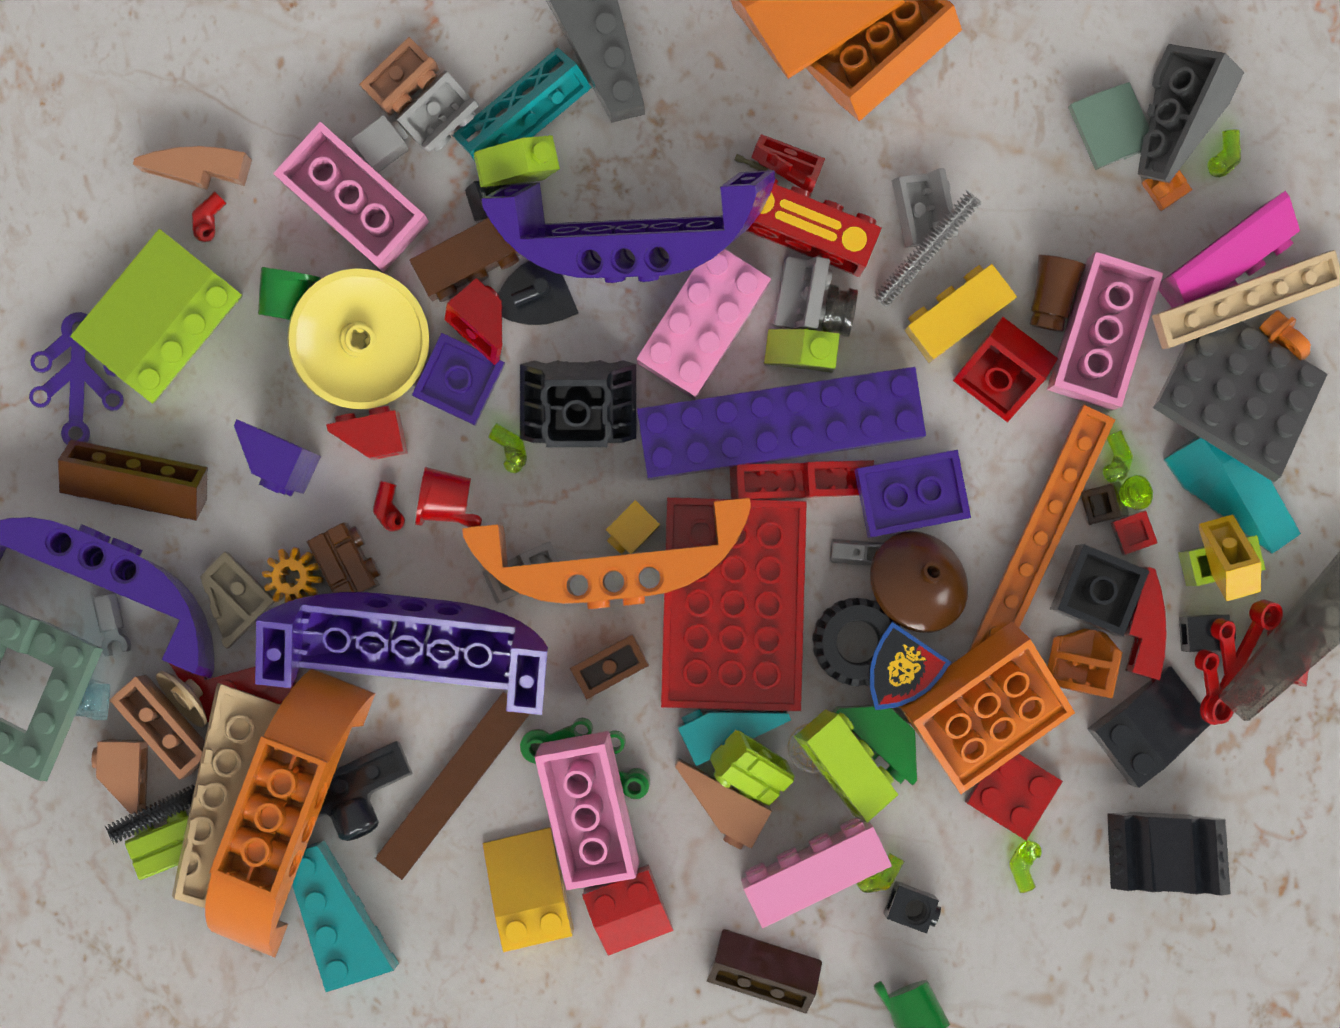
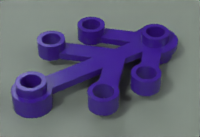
M82 312L68 315L61 325L62 335L44 351L34 353L30 359L31 367L34 371L46 373L51 369L52 361L71 347V361L43 386L34 387L29 394V399L33 406L44 408L50 404L51 397L70 381L69 422L65 423L61 430V437L66 445L71 440L68 433L73 427H78L83 432L82 437L77 441L88 442L90 439L89 427L83 422L85 382L102 399L103 406L109 411L119 410L124 401L123 395L119 391L111 389L85 362L86 350L70 337L73 333L72 327L77 323H81L88 315ZM39 356H45L49 363L47 367L40 369L35 366V359ZM103 365V369L107 375L112 377L117 376L113 372L109 371L105 365ZM44 391L47 394V400L41 404L36 403L33 399L35 392ZM110 394H115L120 399L119 404L115 407H111L106 403V397Z

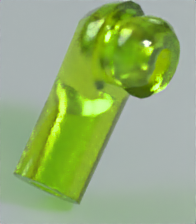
M496 423L488 438L504 447L506 457L503 463L504 468L510 473H518L526 465L527 461L524 441L518 435Z
M1122 430L1107 437V442L1114 456L1111 464L1103 468V475L1110 483L1124 480L1128 476L1133 461L1131 449Z

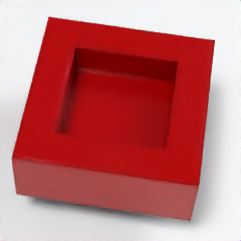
M1146 510L1110 522L1122 555H1127L1158 543Z

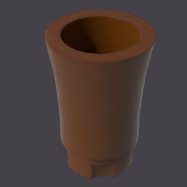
M1038 255L1037 279L1031 311L1033 312L1030 320L1031 326L1063 332L1065 319L1069 318L1072 302L1086 264L1057 256Z

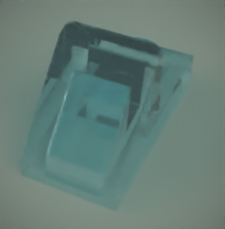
M90 679L75 716L87 717L92 720H108L110 684Z

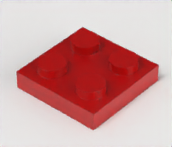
M1017 754L974 786L965 803L1027 841L1063 781L1024 756Z

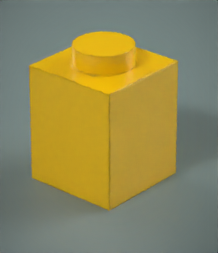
M635 500L606 529L611 535L606 541L621 555L626 550L633 554L660 527V524Z

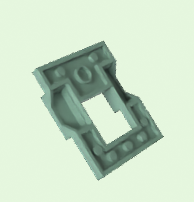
M0 603V663L8 647L18 653L28 654L53 667L27 731L0 717V761L38 781L47 782L103 649L49 622L23 614Z

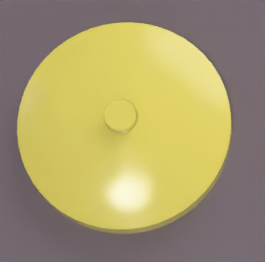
M347 269L323 277L306 290L298 300L290 317L287 341L290 359L296 373L315 395L339 407L370 409L396 400L416 382L427 360L429 330L425 314L417 299L399 281L389 275L370 269Z

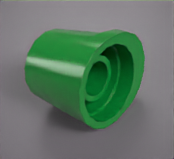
M261 267L258 314L290 320L298 300L321 277Z
M927 980L912 983L890 994L887 993L882 981L874 984V990L889 1010L895 1028H947L950 1025Z

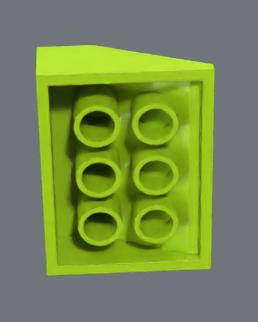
M158 229L70 337L153 404L243 295L161 229Z

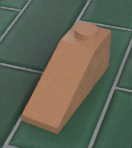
M678 758L675 768L719 831L725 834L723 840L740 850L744 845L752 849L772 812L770 807L741 795L737 789L731 786L729 788L724 787L715 777Z

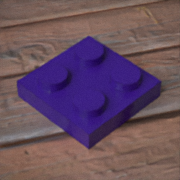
M441 333L412 396L476 426L505 366V362L499 360L494 365L477 349Z

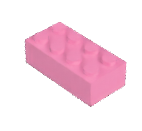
M321 122L315 126L273 173L289 190L383 273L429 223L423 212Z
M726 249L713 259L694 268L636 359L637 364L696 400L768 288L771 278Z
M1095 252L1087 258L1086 268L1082 274L1057 354L1058 360L1053 367L1047 390L1112 411L1122 407L1163 276L1162 272L1099 252Z
M605 731L541 743L535 755V761L566 890L636 878L640 862L610 732Z
M857 817L840 825L842 831L829 836L827 832L810 839L808 841L810 846L798 852L796 848H791L777 856L778 862L767 867L764 863H760L746 870L747 876L741 879L743 889L761 927H767L891 867V862L871 823L860 821Z

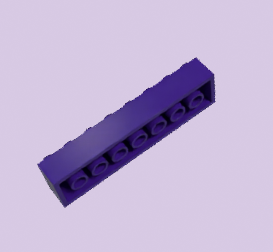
M916 367L637 409L648 480L727 469L737 465L760 464L912 441L926 436Z

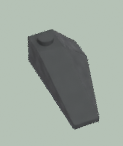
M1168 44L1153 77L1152 86L1155 88L1153 104H1149L1147 115L1151 119L1149 131L1143 138L1138 175L1140 177L1169 183L1228 107L1244 71L1226 53Z

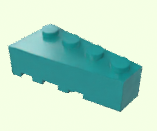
M325 840L306 847L292 886L325 992H330L392 972L399 962L393 952L391 953L383 940L384 937L378 927L373 924L364 909V904L359 896H356L347 881L348 878Z

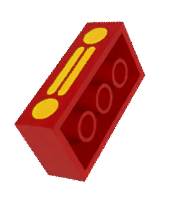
M775 178L771 194L762 212L746 231L810 258L822 257L830 259V266L860 278L868 264L882 227L875 225L877 221L862 213H857L855 217L843 212L844 207L836 202L824 200L821 203L811 199V193L795 186H792L791 190L777 185L779 181Z

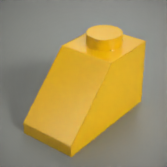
M1234 515L1199 523V531L1212 577L1225 600L1229 601L1261 592V561Z

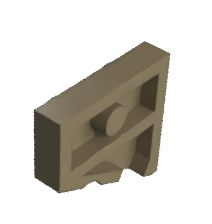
M224 552L200 576L204 591L208 594L211 612L213 617L216 618L222 636V644L226 649L230 648L256 622L258 616L266 612L275 603L272 600L273 596L268 591H265L264 587L228 552Z

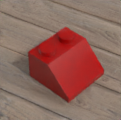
M1002 317L980 343L953 381L1008 423L1046 380L1058 358L1005 317Z
M649 864L638 868L636 878L594 885L583 889V900L594 929L608 956L673 931Z

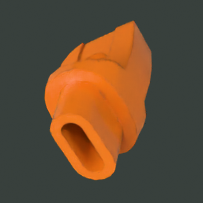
M1275 311L1261 324L1259 330L1269 338L1268 342L1270 344L1275 341L1291 351L1300 361L1306 359L1311 353V344L1300 331L1294 328L1296 319L1294 317L1288 319L1281 311Z

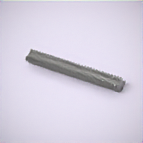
M966 190L968 195L963 194L965 198L960 197L961 202L957 200L959 205L954 204L955 209L951 207L953 212L948 210L950 215L945 214L946 219L942 217L944 222L939 220L941 225L936 224L938 228L933 227L935 232L931 230L932 235L927 234L929 238L924 237L926 242L922 240L923 245L919 243L920 248L915 247L917 252L913 250L914 255L910 253L911 258L907 256L909 261L904 260L906 264L901 263L902 268L898 266L900 271L895 270L897 274L892 273L894 277L889 276L891 281L887 279L888 284L884 282L885 287L881 285L882 291L878 289L879 294L875 292L876 297L874 298L887 307L890 306V303H893L892 300H895V297L901 294L904 287H907V284H910V281L913 280L912 278H915V275L919 274L918 272L921 271V268L928 264L927 262L930 261V258H933L937 251L939 252V248L945 245L944 242H948V238H951V235L957 232L956 229L960 228L963 222H966L965 219L969 218L972 212H975L974 209L978 208V205H981V201L976 196Z

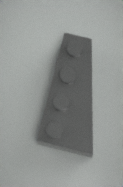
M546 0L611 123L645 115L644 101L618 0Z

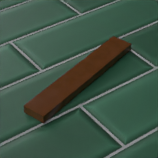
M505 691L499 696L375 857L379 863L401 880L408 874L530 715L506 711L507 693Z

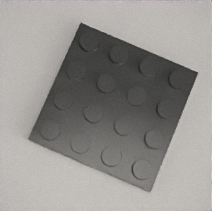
M1242 321L1185 342L1153 408L1272 482L1277 481L1284 472L1328 374L1304 359L1300 361L1291 351L1275 341L1270 344L1267 336Z

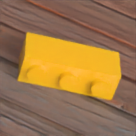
M993 264L984 270L978 265L963 277L966 283L955 290L951 285L935 297L939 302L929 311L923 306L907 318L911 324L904 331L928 363L1017 298Z

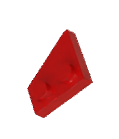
M763 134L760 135L751 157L763 167L774 170L778 175L811 194L825 161L824 157Z

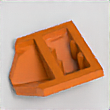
M1084 628L1063 636L1054 637L1047 667L1060 688L1112 699L1123 652L1105 632Z

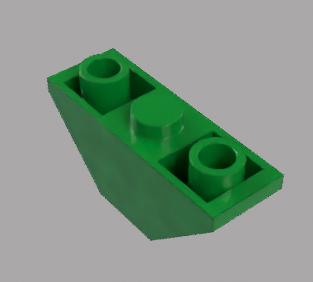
M874 705L836 706L832 712L837 714L841 712L851 721L854 726L851 732H855L872 749L874 753L872 758L874 760L881 756L889 764L886 770L897 782L902 784L904 780H907L912 786L916 783L915 730L892 708L875 710Z

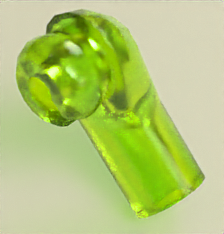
M1226 130L1222 132L1223 150L1215 157L1210 158L1207 164L1209 173L1212 176L1219 178L1227 176L1241 162L1240 130Z
M1027 840L1021 842L1009 861V867L1019 893H1025L1036 888L1029 869L1036 858L1041 857L1042 849L1034 841Z
M889 853L888 858L892 866L856 883L857 887L865 893L889 889L905 861Z

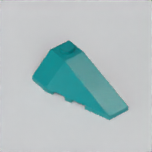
M1196 436L1163 459L1186 491L1197 496L1209 505V508L1223 517L1233 514L1244 534L1247 536L1257 535L1259 545L1269 553L1273 554L1301 534L1271 480L1201 437Z

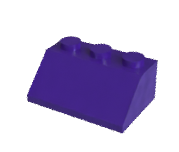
M236 419L234 424L236 434L251 474L261 478L259 485L284 495L292 496L294 491L304 494L321 456Z

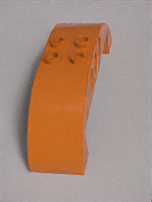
M750 498L713 503L717 545L508 567L504 526L496 524L462 528V532L468 547L481 565L502 584L516 592L540 601L554 603L587 602L588 609L610 607V600L623 599V606L645 604V596L671 592L685 587L706 575L725 558L737 542L746 524L751 502ZM646 568H654L659 572L660 581L653 588H646L640 582V574ZM613 571L621 573L624 578V585L617 592H611L605 585L606 576ZM577 575L584 576L588 582L587 591L580 596L575 595L570 589V582Z

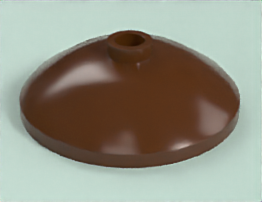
M902 532L885 541L873 557L870 568V581L874 596L885 614L898 625L914 632L932 633L948 627L962 614L968 598L967 576L957 555L940 539L923 532ZM927 570H929L932 573L933 578L929 576Z

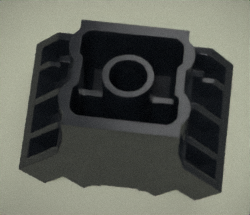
M534 360L520 364V439L531 443H546V447H608V443H624L637 439L636 364L624 360L614 363L601 360L589 362H563L557 360L542 363Z
M1142 812L1107 814L1111 889L1123 891L1140 890L1152 893L1162 891L1183 892L1195 895L1204 893L1219 896L1231 894L1226 819L1185 814Z

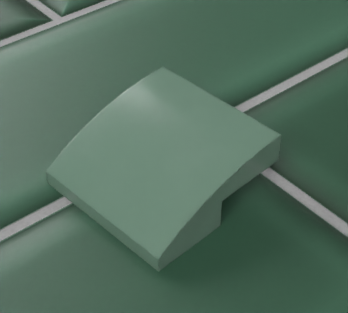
M1130 82L1096 93L1068 106L1095 170L1123 158L1125 160L1141 153L1143 138L1149 131V125Z

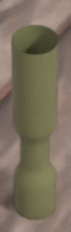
M736 154L735 161L745 163L758 171L768 170V168L763 167L759 163Z

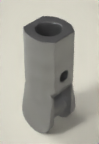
M832 539L830 562L871 566L872 560H867L868 547H876L878 550L883 543Z

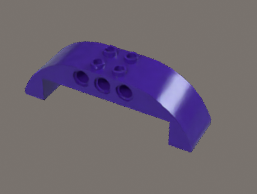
M775 171L739 172L720 186L723 215L545 223L540 182L507 184L482 198V205L491 223L503 239L519 254L542 268L557 274L576 278H604L606 283L622 282L626 280V277H638L640 282H650L658 280L659 276L681 273L706 263L743 234L762 212L773 188Z
M32 517L0 520V561L6 548H10L179 619L162 660L191 673L211 678L214 672L215 654L212 633L202 608L194 595L179 579L164 568L140 557L143 550L114 537L110 544V536L83 524L80 525L79 530L55 521Z
M369 592L319 594L283 603L258 616L256 620L255 684L291 688L299 669L308 668L508 690L506 711L542 715L548 646L533 629L521 621L504 613L473 604Z

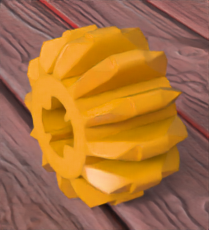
M293 547L290 551V557L285 549L278 550L280 562L274 558H268L267 563L274 569L273 571H263L262 576L272 578V582L264 586L265 591L277 589L273 595V601L279 602L285 596L286 603L295 600V598L307 597L305 592L312 596L318 594L317 589L311 586L312 582L322 583L323 577L313 576V572L320 568L317 563L308 565L313 556L311 552H306L300 558V549ZM289 569L291 571H298L300 574V578L295 579L298 581L296 585L286 582V575H290L287 572Z

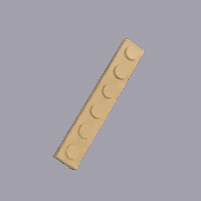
M1332 250L1152 315L1161 348L1167 349L1339 286L1340 265L1336 251Z

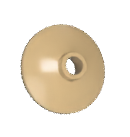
M159 671L156 674L157 682L171 703L193 724L204 727L207 724V718L199 700L203 695L200 687L192 679H188L184 683L181 679L170 673Z

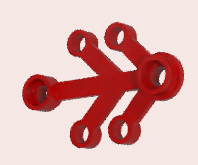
M1263 599L1252 604L1249 610L1252 622L1237 651L1234 641L1235 624L1223 618L1213 622L1211 634L1214 638L1220 640L1224 676L1219 684L1217 668L1220 660L1216 653L1205 649L1197 653L1195 666L1203 671L1206 696L1200 706V714L1205 722L1212 725L1224 724L1231 719L1235 706L1250 699L1257 700L1262 695L1263 683L1248 676L1263 669H1273L1279 662V652L1273 648L1262 646L1257 650L1254 658L1248 659L1263 630H1273L1281 623L1283 610L1278 603ZM1242 680L1239 689L1232 691L1236 682Z

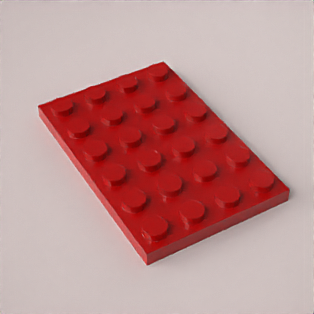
M667 497L666 550L717 545L713 503L735 499ZM750 500L751 508L746 524L737 542L725 558L710 572L693 583L664 593L661 707L801 711L807 501Z

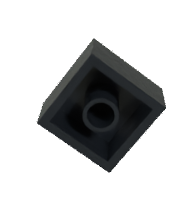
M1075 545L1050 610L1114 636L1124 637L1150 571L1088 545Z

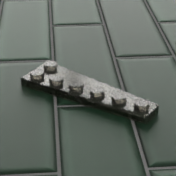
M1340 551L1218 696L1243 721H1250L1340 644Z

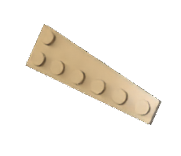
M220 683L217 684L172 891L174 899L205 908L211 877L210 869L260 738L264 736L281 704Z

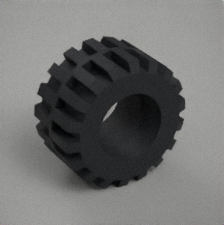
M865 598L840 600L830 608H827L815 624L816 629L812 636L814 656H816L820 667L833 679L850 686H869L870 667L873 656L860 663L846 660L837 648L838 633L849 622L863 621L875 630L879 643L891 622H895L885 614L876 601Z

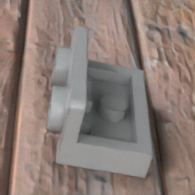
M444 70L395 119L422 149L427 152H431L433 149L438 151L451 139L449 134L458 125L463 127L476 115L474 110L479 104L475 99L470 98L454 78Z
M944 168L936 169L928 174L900 176L891 180L906 248L917 247L919 243L923 245L922 240L926 242L924 237L929 238L927 234L932 235L931 230L935 232L933 227L938 228L936 224L941 225L939 220L944 222L942 217L946 219L945 214L950 215L948 210L953 212L951 209L953 204L950 194V183L947 180ZM958 228L956 229L957 232H954V235H951V238H948V240L958 236Z
M787 257L785 259L774 316V324L776 326L790 329L814 330L818 328V324H822L826 312V305L822 303L824 290H828L832 279V270L828 269L830 259L814 257L809 260Z

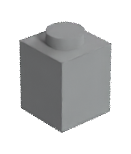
M384 115L351 139L366 162L378 173L409 150L404 142L408 138L404 129L397 120L390 123Z

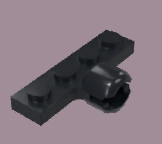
M395 741L335 770L318 818L328 815L340 839L352 841L376 829L379 821L370 802L371 795L375 791L413 774L400 742Z

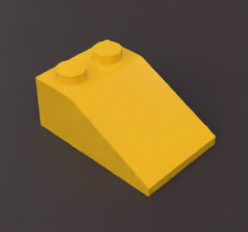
M551 827L482 843L495 920L503 952L573 936V921Z

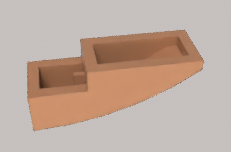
M193 146L170 148L134 158L133 165L142 172L208 190L211 177L245 186L252 159L246 153L235 150Z

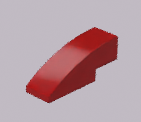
M1142 567L1150 572L1124 634L1134 637L1125 671L1160 680L1166 649V611L1162 589L1155 568Z

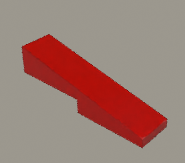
M874 460L737 465L730 468L731 499L773 500L859 496L854 469L873 466Z

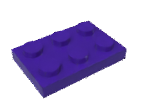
M958 450L854 469L868 538L971 518Z

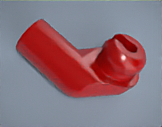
M215 191L192 213L193 235L201 242H210L215 237L214 215L227 204Z
M379 481L373 513L383 528L392 532L398 531L403 528L405 518L393 504L397 485Z

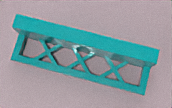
M557 47L452 136L475 162L473 153L520 138L534 137L588 92L592 86L578 65ZM559 62L563 63L557 70L549 73ZM534 86V89L528 94L522 95L525 90ZM508 108L504 114L496 117L501 110ZM481 130L480 134L470 142L466 140L476 131Z

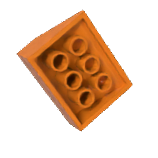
M731 0L733 9L788 79L905 3L904 0Z
M904 0V4L807 66L806 69L839 105L858 121H861L962 31L955 6L950 1Z
M1012 621L948 666L942 677L928 692L912 702L899 706L960 794H963L1075 714V711L1031 639Z

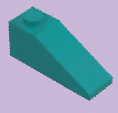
M696 709L681 717L683 723L678 725V730L695 765L698 766L710 760L711 754L721 744L724 745L725 740L735 730H739L754 739L791 721V718L785 711H707L702 714L700 709Z

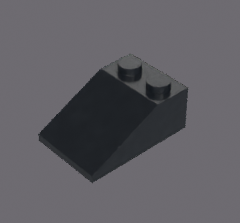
M1168 666L1162 671L1160 680L1151 679L1087 729L1130 785L1140 788L1172 763L1211 724L1202 719L1200 714L1201 704L1175 670Z

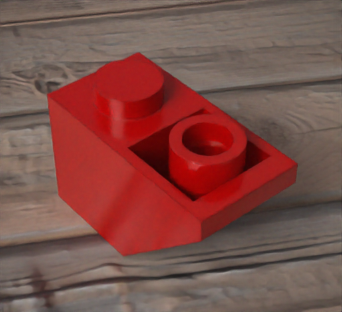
M389 406L370 409L368 416L356 418L355 413L334 417L335 423L326 424L329 433L369 459L379 460L408 454L400 413L396 410L390 411Z

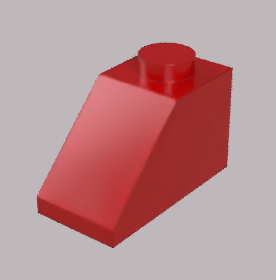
M476 278L447 302L444 320L495 365L499 362L503 345L502 301L492 287L485 286Z

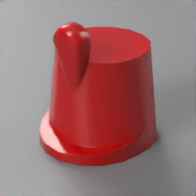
M425 467L415 525L422 526L425 520L458 522L467 527L481 526L482 518L479 515L466 514L471 478Z

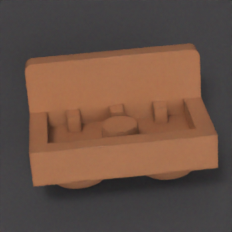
M408 37L359 85L390 117L395 112L399 114L412 102L411 96L420 88L424 90L437 78L436 72L439 71V67L432 57H429Z

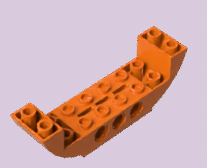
M310 669L293 686L283 700L264 736L260 738L209 872L211 877L207 890L205 919L207 927L211 932L274 958L276 957L288 926L287 923L279 921L297 870L351 728L364 726L376 693L320 671Z

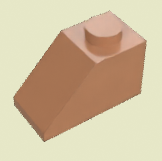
M121 739L98 741L97 747H94L91 758L92 767L96 768V778L130 814H133V812L138 814L137 810L142 812L141 808L146 810L148 744L146 741Z

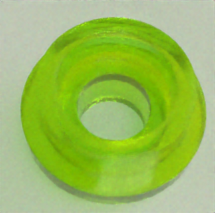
M1133 475L1128 477L1121 485L1119 495L1125 506L1141 510L1151 504L1153 490L1145 477Z

